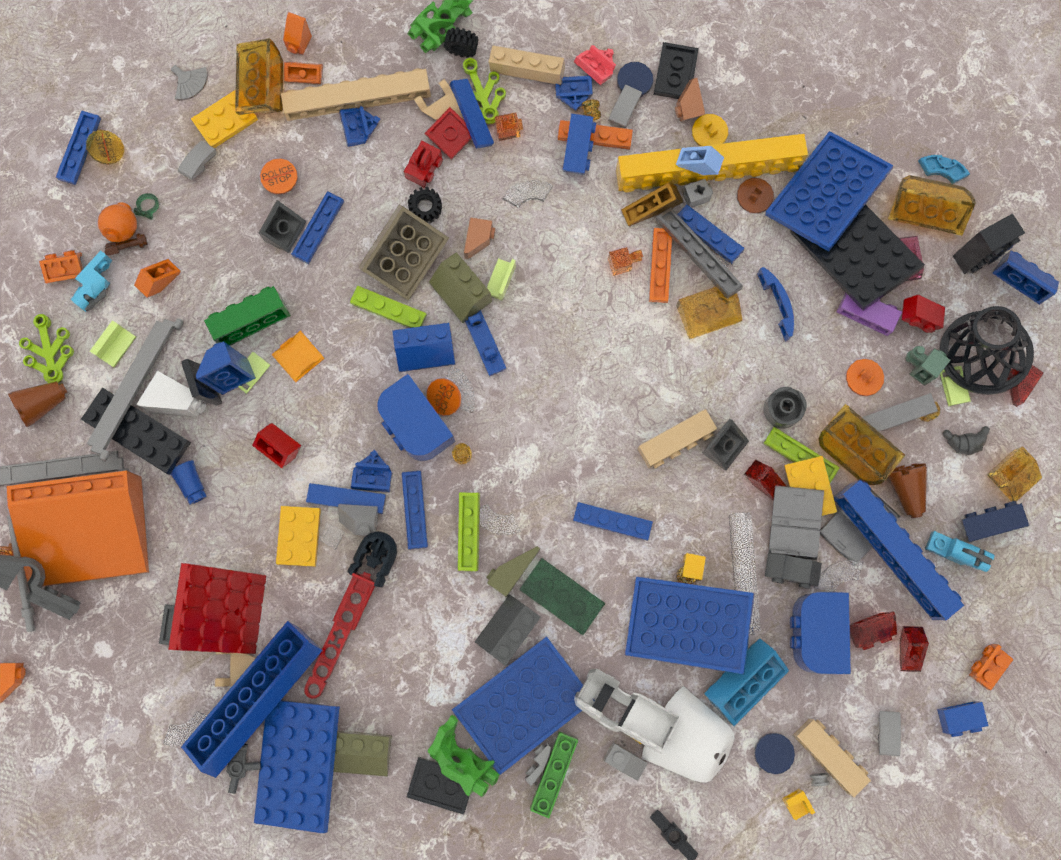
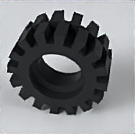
M458 27L456 29L451 28L446 33L444 48L449 53H454L455 56L473 57L476 54L479 39L470 30L465 31L464 28L460 30Z
M420 187V191L415 189L413 191L414 194H410V199H408L409 211L427 223L428 221L434 222V218L438 219L439 214L441 215L442 202L439 194L435 193L434 189L429 190V187H425V190ZM424 199L432 202V208L426 212L418 208L419 202Z

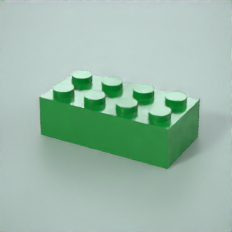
M273 286L263 288L260 293L254 296L249 295L238 304L228 305L224 311L210 314L204 322L216 343L225 342L231 346L291 315L281 295Z

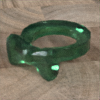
M151 193L139 196L136 201L137 208H134L135 215L152 220L153 213L159 208L158 198ZM149 198L155 201L153 208L142 211L141 202Z

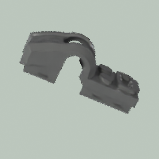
M0 555V588L7 591L18 571L24 566H29L32 569V576L27 583L30 591L26 597L28 601L68 620L73 617L74 613L78 612L79 605L81 604L80 601L63 593H60L58 596L59 592L48 586H45L44 589L42 588L45 581V570L38 561L29 557Z

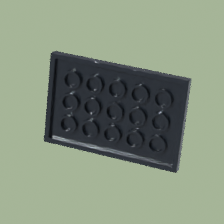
M866 204L829 252L790 230L795 239L863 311L918 273L925 265Z

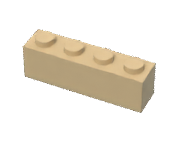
M494 45L492 46L488 61L491 72L494 71L502 75L559 85L562 84L565 71L564 58Z
M705 409L641 444L637 449L647 467H654L656 469L665 464L663 460L669 457L672 460L681 455V450L685 448L690 450L698 445L697 441L701 439L706 441L715 436L714 432L717 430V427Z
M809 718L793 736L848 795L855 797L871 781L867 777L869 773L860 764L857 766L852 761L854 757L846 749L843 751L838 746L840 742L832 734L829 736L824 731L826 727L818 719L815 721Z

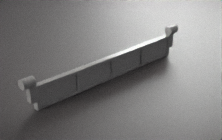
M177 318L173 322L164 319L163 323L156 321L87 442L89 446H92V452L100 454V460L106 462L110 455V452L106 450L108 444L174 328L180 330L184 323L183 320Z
M112 451L106 462L99 459L100 454H90L0 466V486L118 470L117 472L129 471V469H124V460L122 457H118V451Z

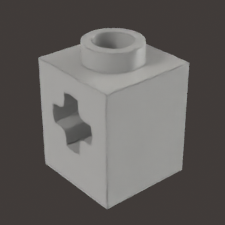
M702 179L685 185L682 193L687 205L693 208L709 202L713 190L711 185L707 184L706 179Z

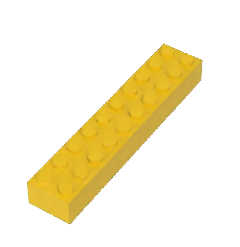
M805 134L707 145L712 146L724 157L718 175H701L678 167L676 163L681 149L618 156L616 165L618 191L650 190L653 187H662L667 183L684 186L702 179H706V181H723L731 177L733 179H740L748 175L757 177L764 173L774 175L781 171L795 172L800 169L808 156Z

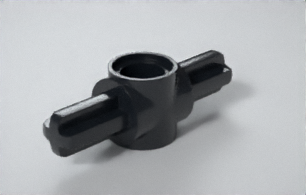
M659 810L654 811L650 819L662 831L661 836L674 850L678 849L687 860H695L698 852L688 843V837L674 821L670 823ZM672 831L679 832V837L675 841L669 839V834Z

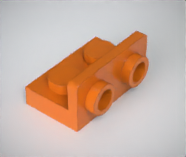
M75 250L63 252L64 255L56 256V253L45 255V259L39 261L45 283L76 278L83 270L80 260L82 253H75Z
M999 644L988 645L982 652V658L972 665V672L969 674L987 690L993 689L1013 661L1012 657L1001 650Z

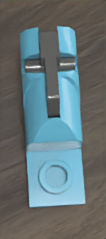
M101 250L75 278L83 286L78 287L70 300L85 312L89 311L95 304L106 297L105 290L110 284L100 274L109 268L112 260Z
M936 531L931 532L925 547L926 550L959 565H967L983 572H987L990 569L991 561L994 560V554L957 538H949Z

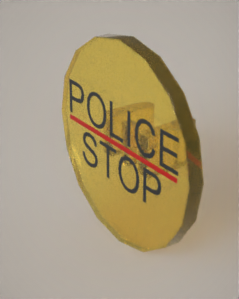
M98 130L91 133L87 138L86 149L95 161L110 165L121 160L124 154V145L121 139L114 133Z

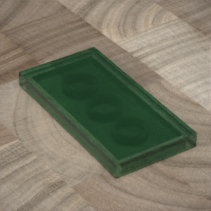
M543 558L540 559L519 589L581 635L585 634L605 605L602 600Z

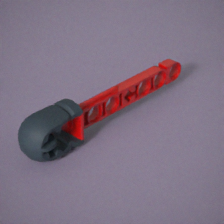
M376 531L368 534L363 538L354 555V563L350 564L347 570L353 577L332 620L334 625L322 648L323 651L320 653L312 670V675L309 676L304 688L305 695L308 698L315 699L322 695L328 683L325 681L330 678L351 631H355L375 586L381 588L384 586L386 581L384 576L389 575L397 556V545L394 539L387 533ZM373 550L370 556L366 555V553H370ZM387 553V556L383 557L380 561L381 556ZM365 555L367 566L374 569L383 562L381 570L376 574V581L370 578L371 574L365 571L363 574L357 573L358 569L362 567ZM353 593L361 595L360 603H352L351 595ZM345 611H350L353 614L352 621L345 622L342 616ZM341 629L344 638L338 639L337 644H341L339 648V646L330 643V641L334 642L337 635L334 633ZM329 647H333L336 650V656L332 659L326 656V650ZM321 665L328 669V673L324 677L317 673V669ZM311 684L318 685L319 693L317 695H312L309 692Z

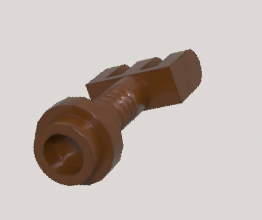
M138 233L136 234L137 238L128 241L106 243L105 254L108 256L118 254L119 250L138 245L140 248H145V245H148L145 234L141 235Z

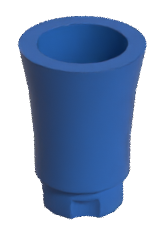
M194 460L184 462L173 469L170 475L177 483L189 505L195 504L207 497Z

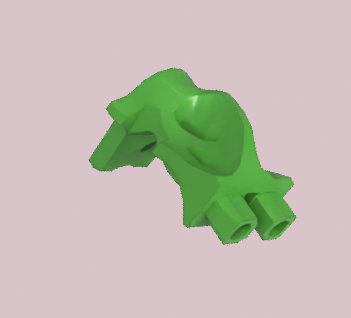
M443 0L438 9L433 1L411 23V28L407 34L413 40L418 36L424 40L420 48L425 53L430 50H437L445 42L448 29H455L453 26L455 20L460 16L468 17L473 13L469 6L474 0ZM430 11L434 12L432 18L427 17V14ZM447 14L449 19H441V15ZM441 28L445 30L443 35L439 32Z
M451 715L448 721L439 727L435 740L428 749L430 757L438 762L442 774L452 781L459 783L467 796L475 792L483 797L488 791L489 786H494L497 783L500 774L492 769L495 763L494 760H482L470 748L466 750L457 746L455 741L456 734L454 732L458 720L454 715ZM452 757H458L460 762H455Z

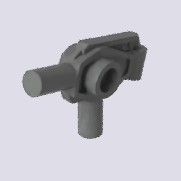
M245 743L228 763L226 772L231 777L228 793L236 794L239 779L245 777L246 771L261 770V761L247 762L246 760L249 744Z

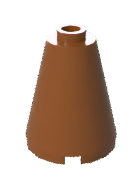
M56 381L13 391L8 395L25 426L29 427L65 400V394L68 392L63 383L58 384Z
M915 463L907 467L903 465L889 469L887 476L906 515H911V518L922 517V513L926 512V464Z

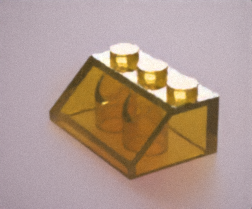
M717 287L681 298L676 305L689 340L742 322L737 293L727 299Z

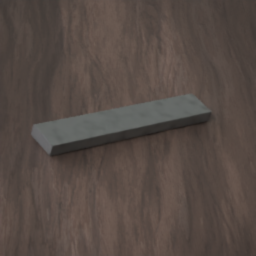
M671 207L656 216V221L727 299L743 288V285Z

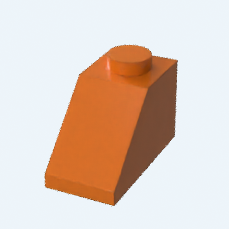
M288 12L283 41L288 51L303 55L312 37L306 18Z
M169 259L141 269L134 286L148 298L160 293L181 271Z
M0 663V703L22 684V680L25 677L24 663Z

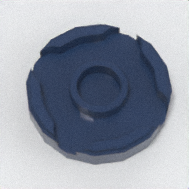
M640 62L625 64L617 75L618 88L622 91L624 86L628 85L641 91V97H643V95L651 90L653 85V74L650 68Z
M777 733L765 734L759 738L755 745V761L767 773L781 774L792 766L795 758L794 746L785 736Z

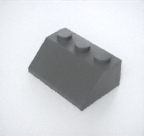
M509 594L478 636L475 643L506 666L541 617Z

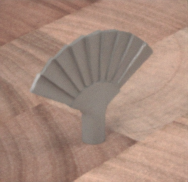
M176 65L171 68V71L178 76L175 99L183 100L194 97L203 89L207 80L206 67L192 71H182Z

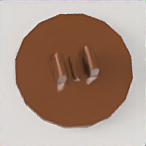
M760 178L745 180L737 191L739 205L750 213L766 211L774 199L771 185Z

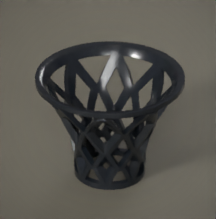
M991 306L982 311H975L961 316L947 328L940 343V350L950 359L944 368L946 374L958 386L977 394H999L1016 387L1028 375L1034 359L1032 340L1028 332L1021 325L1019 317L1012 310L1002 306ZM988 318L1002 320L1001 324L1006 322L1013 328L1011 335L1015 337L1006 344H990L979 335L977 323L980 320L987 322ZM968 327L967 329H965V330L963 331V333H962L961 335H959V334L957 333V332L963 330L964 328ZM969 333L967 340H963V338ZM950 338H953L956 342L948 352ZM960 346H966L964 356H955ZM976 346L977 355L969 358L971 347ZM1011 351L1010 359H1009V363H1008L1004 358H1005V357L1008 355V353ZM1016 352L1019 354L1020 364L1014 362ZM993 355L995 360L987 368L985 358ZM980 360L981 370L971 375V363ZM964 362V378L954 369L951 363ZM1000 362L1004 369L998 379L993 369ZM1011 368L1019 371L1016 376L1006 381ZM987 374L994 385H980L974 382Z

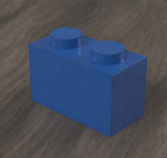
M972 701L937 709L943 733L950 734L951 737L962 736L963 732L970 730V733L983 731L982 727L989 726L983 702Z

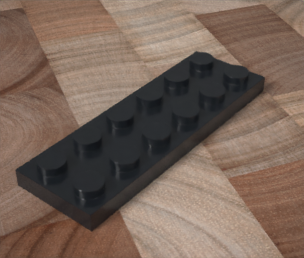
M102 387L81 420L96 428L114 394ZM130 405L112 437V440L168 475L171 474L191 444L187 439Z

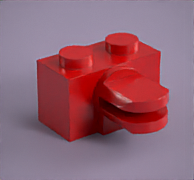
M421 140L403 171L405 178L425 188L427 183H431L435 169L439 168L443 162L441 150Z

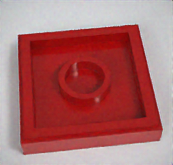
M451 107L424 133L450 160L472 139L465 121Z

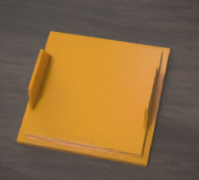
M301 330L293 337H290L272 354L295 382L325 359Z

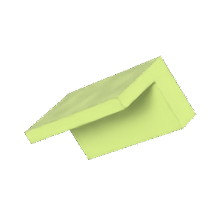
M498 258L487 286L491 297L503 301L516 268V260L512 259L510 263Z
M112 320L90 352L115 368L136 339V336Z

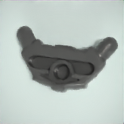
M984 426L977 434L966 433L963 435L952 434L949 430H944L943 436L948 440L947 443L956 453L973 455L983 450L990 428Z

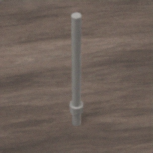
M9 515L7 520L13 555L21 557L12 520ZM22 567L17 573L23 607L21 614L25 619L27 632L35 631L33 615L35 614L33 606L26 599L29 592L25 570Z

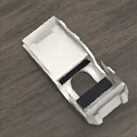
M597 668L590 669L582 689L575 695L574 701L576 706L604 727L616 732L621 731L661 755L680 717L641 694L633 692L632 695L623 692L618 687L620 682L614 679V677L605 674ZM610 697L627 706L619 723L610 720L601 713Z

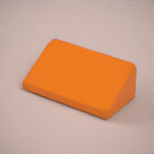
M284 62V81L321 84L323 64Z

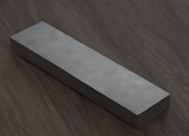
M929 393L858 418L856 422L863 438L938 412L932 394Z

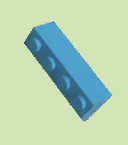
M759 638L747 650L745 673L739 674L725 671L709 687L704 695L735 726L789 672V669L777 652Z

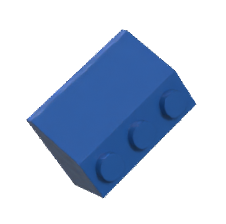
M1012 250L1002 257L992 274L1039 305L1055 295L1058 290L1059 281L1054 279L1053 275L1043 272L1036 264L1028 262L1022 258L1021 254Z
M449 323L392 330L399 372L456 365Z
M225 342L216 343L212 348L206 350L196 373L197 380L222 395L256 378L248 358Z

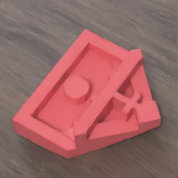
M591 45L589 50L576 56L574 60L575 64L600 85L613 75V70L616 66L612 58L614 54L613 49L599 50L594 45Z

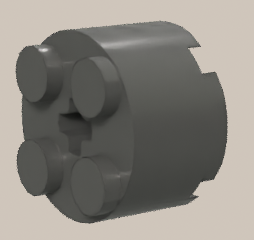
M792 387L778 388L764 403L765 417L775 428L792 427L803 418L807 408L806 399L800 391ZM782 406H787L788 410L786 411V409H783Z

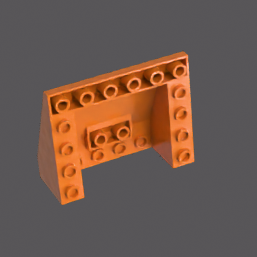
M126 470L7 486L8 509L21 557L35 559L42 565L45 570V581L42 587L149 573L141 476ZM24 566L28 582L32 576V569L29 566Z

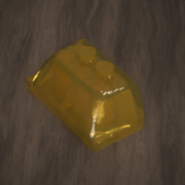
M268 38L237 44L235 112L238 115L250 113L268 114L282 111L283 59L275 43Z
M908 175L902 179L898 187L888 220L962 236L976 201L972 193L963 186Z
M847 404L843 405L821 431L818 438L819 446L855 478L862 480V482L865 481L868 485L872 486L882 484L905 456L902 451Z

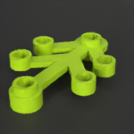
M467 58L463 62V70L466 74L470 75L476 90L473 93L476 100L481 102L483 108L480 107L486 124H494L499 118L497 108L501 100L505 99L506 91L502 87L495 90V97L490 105L488 97L494 85L499 82V74L494 71L489 73L488 82L483 90L477 75V61L473 58ZM472 66L474 69L468 70L467 68ZM496 76L497 79L492 80L491 77ZM498 92L504 93L502 96L497 95ZM492 114L493 117L488 118L487 115Z
M38 314L34 317L33 324L39 329L43 349L33 344L26 337L20 339L19 346L45 358L47 366L37 362L36 358L31 355L24 357L23 364L42 372L46 382L57 381L59 383L63 379L62 368L69 357H72L74 354L72 347L69 345L62 346L63 342L69 338L70 332L64 327L57 329V338L51 345L48 334L51 320L44 314ZM43 318V322L38 324V321ZM62 331L66 332L64 336H61ZM28 341V345L24 347V342ZM69 348L70 352L65 354V350ZM60 349L62 355L55 363L54 357ZM29 359H32L31 364H28ZM55 371V375L50 377V374Z

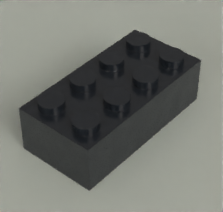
M1012 213L978 232L953 255V258L964 274L970 271L973 274L982 269L984 265L995 262L1006 251L1013 248L1014 245L1021 241L1019 238L1025 234V231Z

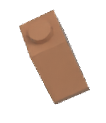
M698 78L689 80L676 103L675 113L677 118H680V121L706 115Z
M470 217L464 249L465 259L471 258L490 245V240L494 239L496 228H493L492 221Z

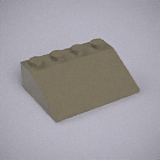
M399 204L358 268L409 301L449 237Z

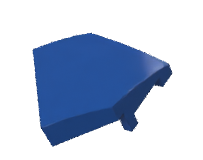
M563 77L561 85L555 84L556 97L573 110H578L593 94L592 77Z
M362 106L340 110L339 114L347 147L365 144L380 122V118L374 117L365 111Z
M374 449L365 459L355 463L356 467L353 468L351 489L390 492L392 472L390 467L386 465Z

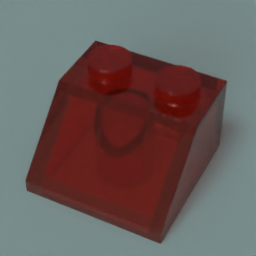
M881 612L850 624V635L855 648L867 650L874 647L873 643L881 641V643H886L893 640L892 636L897 635L895 612Z

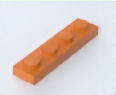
M560 120L558 140L567 141L570 121ZM596 125L595 134L591 133L590 141H594L593 145L630 150L633 130Z
M663 228L653 229L649 302L668 303L672 237Z

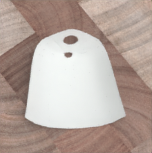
M683 686L665 706V709H669L678 715L680 720L662 754L660 755L644 746L642 759L691 780L709 782L727 761L735 739L734 733L727 723ZM716 753H719L718 758L715 759V758H714V755H715ZM724 754H726L725 759H724L723 762L719 765V762H720L721 758L723 757Z

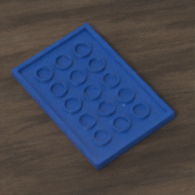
M829 131L766 210L765 215L829 252L892 171L893 165Z
M636 577L625 655L744 674L754 593Z
M546 636L454 707L452 711L489 761L494 760L493 767L501 775L582 711L576 706L574 698L576 693L582 689L583 684Z
M281 700L266 717L254 823L323 834L328 833L340 706Z

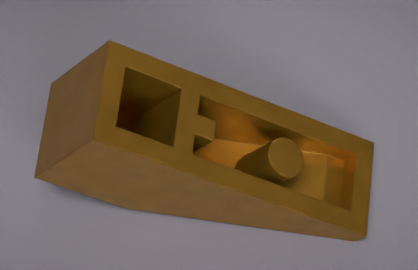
M667 183L621 210L628 226H632L657 216L670 207L674 208L683 203V199L677 186Z

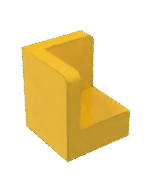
M688 553L684 554L683 577L701 581L706 557Z
M797 789L782 798L794 820L808 813L811 815L815 813L807 796L801 789Z

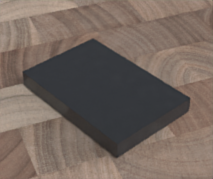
M663 42L653 95L679 99L689 80L694 78L699 48Z
M190 359L181 361L192 397L216 406L222 404L217 391L196 379V373L200 364Z
M418 757L407 798L464 815L469 796L466 795L461 785L443 775L438 762Z

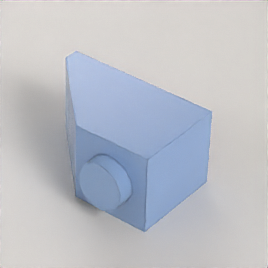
M712 146L686 147L681 149L676 165L701 175H718L724 157Z

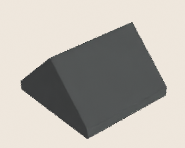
M276 200L258 233L265 242L289 253L306 220Z
M729 419L702 453L727 471L749 440L734 421Z

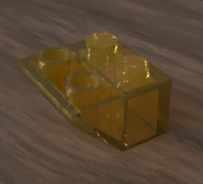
M1023 446L1014 449L987 474L1012 502H1017L1042 479L1037 461Z

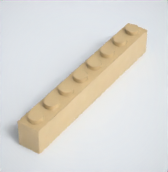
M420 68L409 72L399 71L391 75L381 74L373 78L363 77L355 81L345 80L337 84L327 83L319 87L309 86L301 90H287L281 93L283 111L287 121L339 113L340 110L359 108L360 106L369 108L411 101L418 96L422 98L431 97L427 71Z

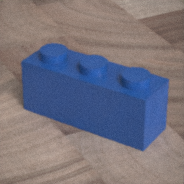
M571 113L563 172L585 175V170L589 171L591 160L587 159L588 152H592L594 142L590 141L591 133L595 134L597 123L593 122L594 117Z

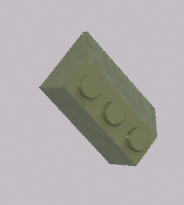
M457 252L439 265L429 281V284L462 323L492 302L490 291Z
M337 731L333 772L388 776L392 735Z

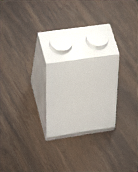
M159 371L156 372L137 405L151 413L198 417L199 413H203L206 408V402L193 398L189 388Z

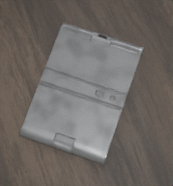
M775 486L768 553L788 556L795 555L791 557L817 560L824 490Z
M871 489V493H872L875 497L880 498V497ZM881 499L885 510L892 513L898 519L900 515ZM842 509L820 530V535L853 566L873 547Z

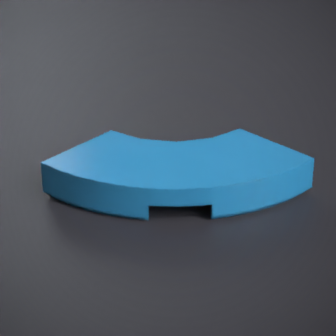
M929 155L918 160L927 176L941 175L952 184L970 175L969 171L955 159L942 157V155Z

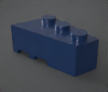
M1016 501L1005 503V508L998 510L994 506L984 509L985 513L977 515L976 512L965 514V519H962L968 542L1030 526L1022 503L1017 504Z

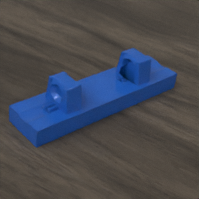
M480 310L475 315L468 317L465 323L490 377L506 370V366ZM477 321H480V322H481L480 324H477V325L473 326V324H474L475 322H477Z

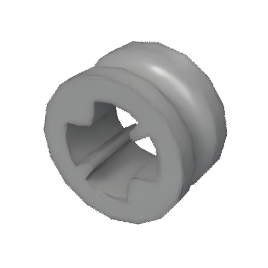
M828 773L810 775V778L813 779L811 786L829 785L830 782L827 781Z

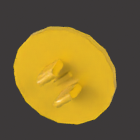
M715 114L702 115L694 122L692 136L699 146L723 144L728 136V126L720 116Z

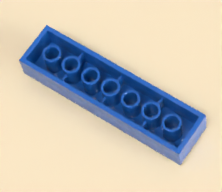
M858 480L852 482L833 497L838 506L869 541L874 550L932 620L946 621L964 606L960 595L950 589L947 579L936 572L933 562L922 555V549L917 544H913L909 539V533L904 528L899 527L895 516L885 510L883 507L884 503L880 498L875 497L871 493V487L865 481Z
M287 621L181 746L202 773L215 778L220 774L323 651L302 629Z

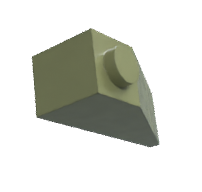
M536 546L504 563L496 570L492 569L486 577L489 579L487 584L507 597L538 554L540 548Z

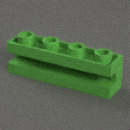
M560 731L558 732L530 806V811L550 818L577 746L578 738Z

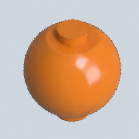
M119 202L107 206L101 211L98 217V228L106 239L111 242H124L135 234L137 219L131 211V207L126 203Z

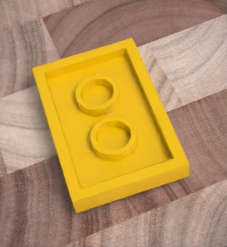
M236 89L192 117L191 120L207 143L216 148L256 122L258 118Z
M823 456L784 465L789 487L824 490L822 516L837 512Z
M281 506L276 556L277 565L316 567L320 508Z

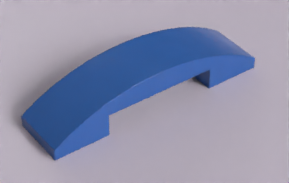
M762 267L757 273L763 290L771 288L784 318L778 326L784 340L788 341L793 336L794 315L790 299L779 280L768 269Z

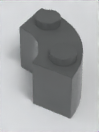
M768 553L765 577L772 578L774 583L783 584L784 581L798 583L800 588L810 589L811 586H819L822 563L788 555Z

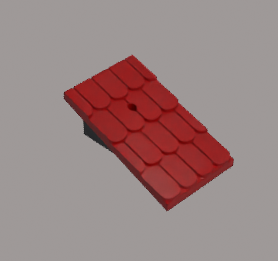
M181 563L168 650L256 654L266 575Z

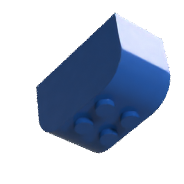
M409 374L381 393L377 404L379 414L384 420L381 424L389 435H395L392 439L401 451L405 449L413 459L418 461L430 460L456 442L453 434Z
M816 592L805 594L798 598L793 606L792 616H790V628H793V636L790 637V647L793 648V656L797 665L804 671L811 673L851 674L849 593Z

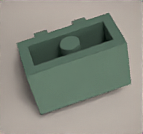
M916 346L906 354L905 359L915 366L909 375L925 386L940 375L950 359L941 350L934 348L929 353L924 354L925 348L923 346Z

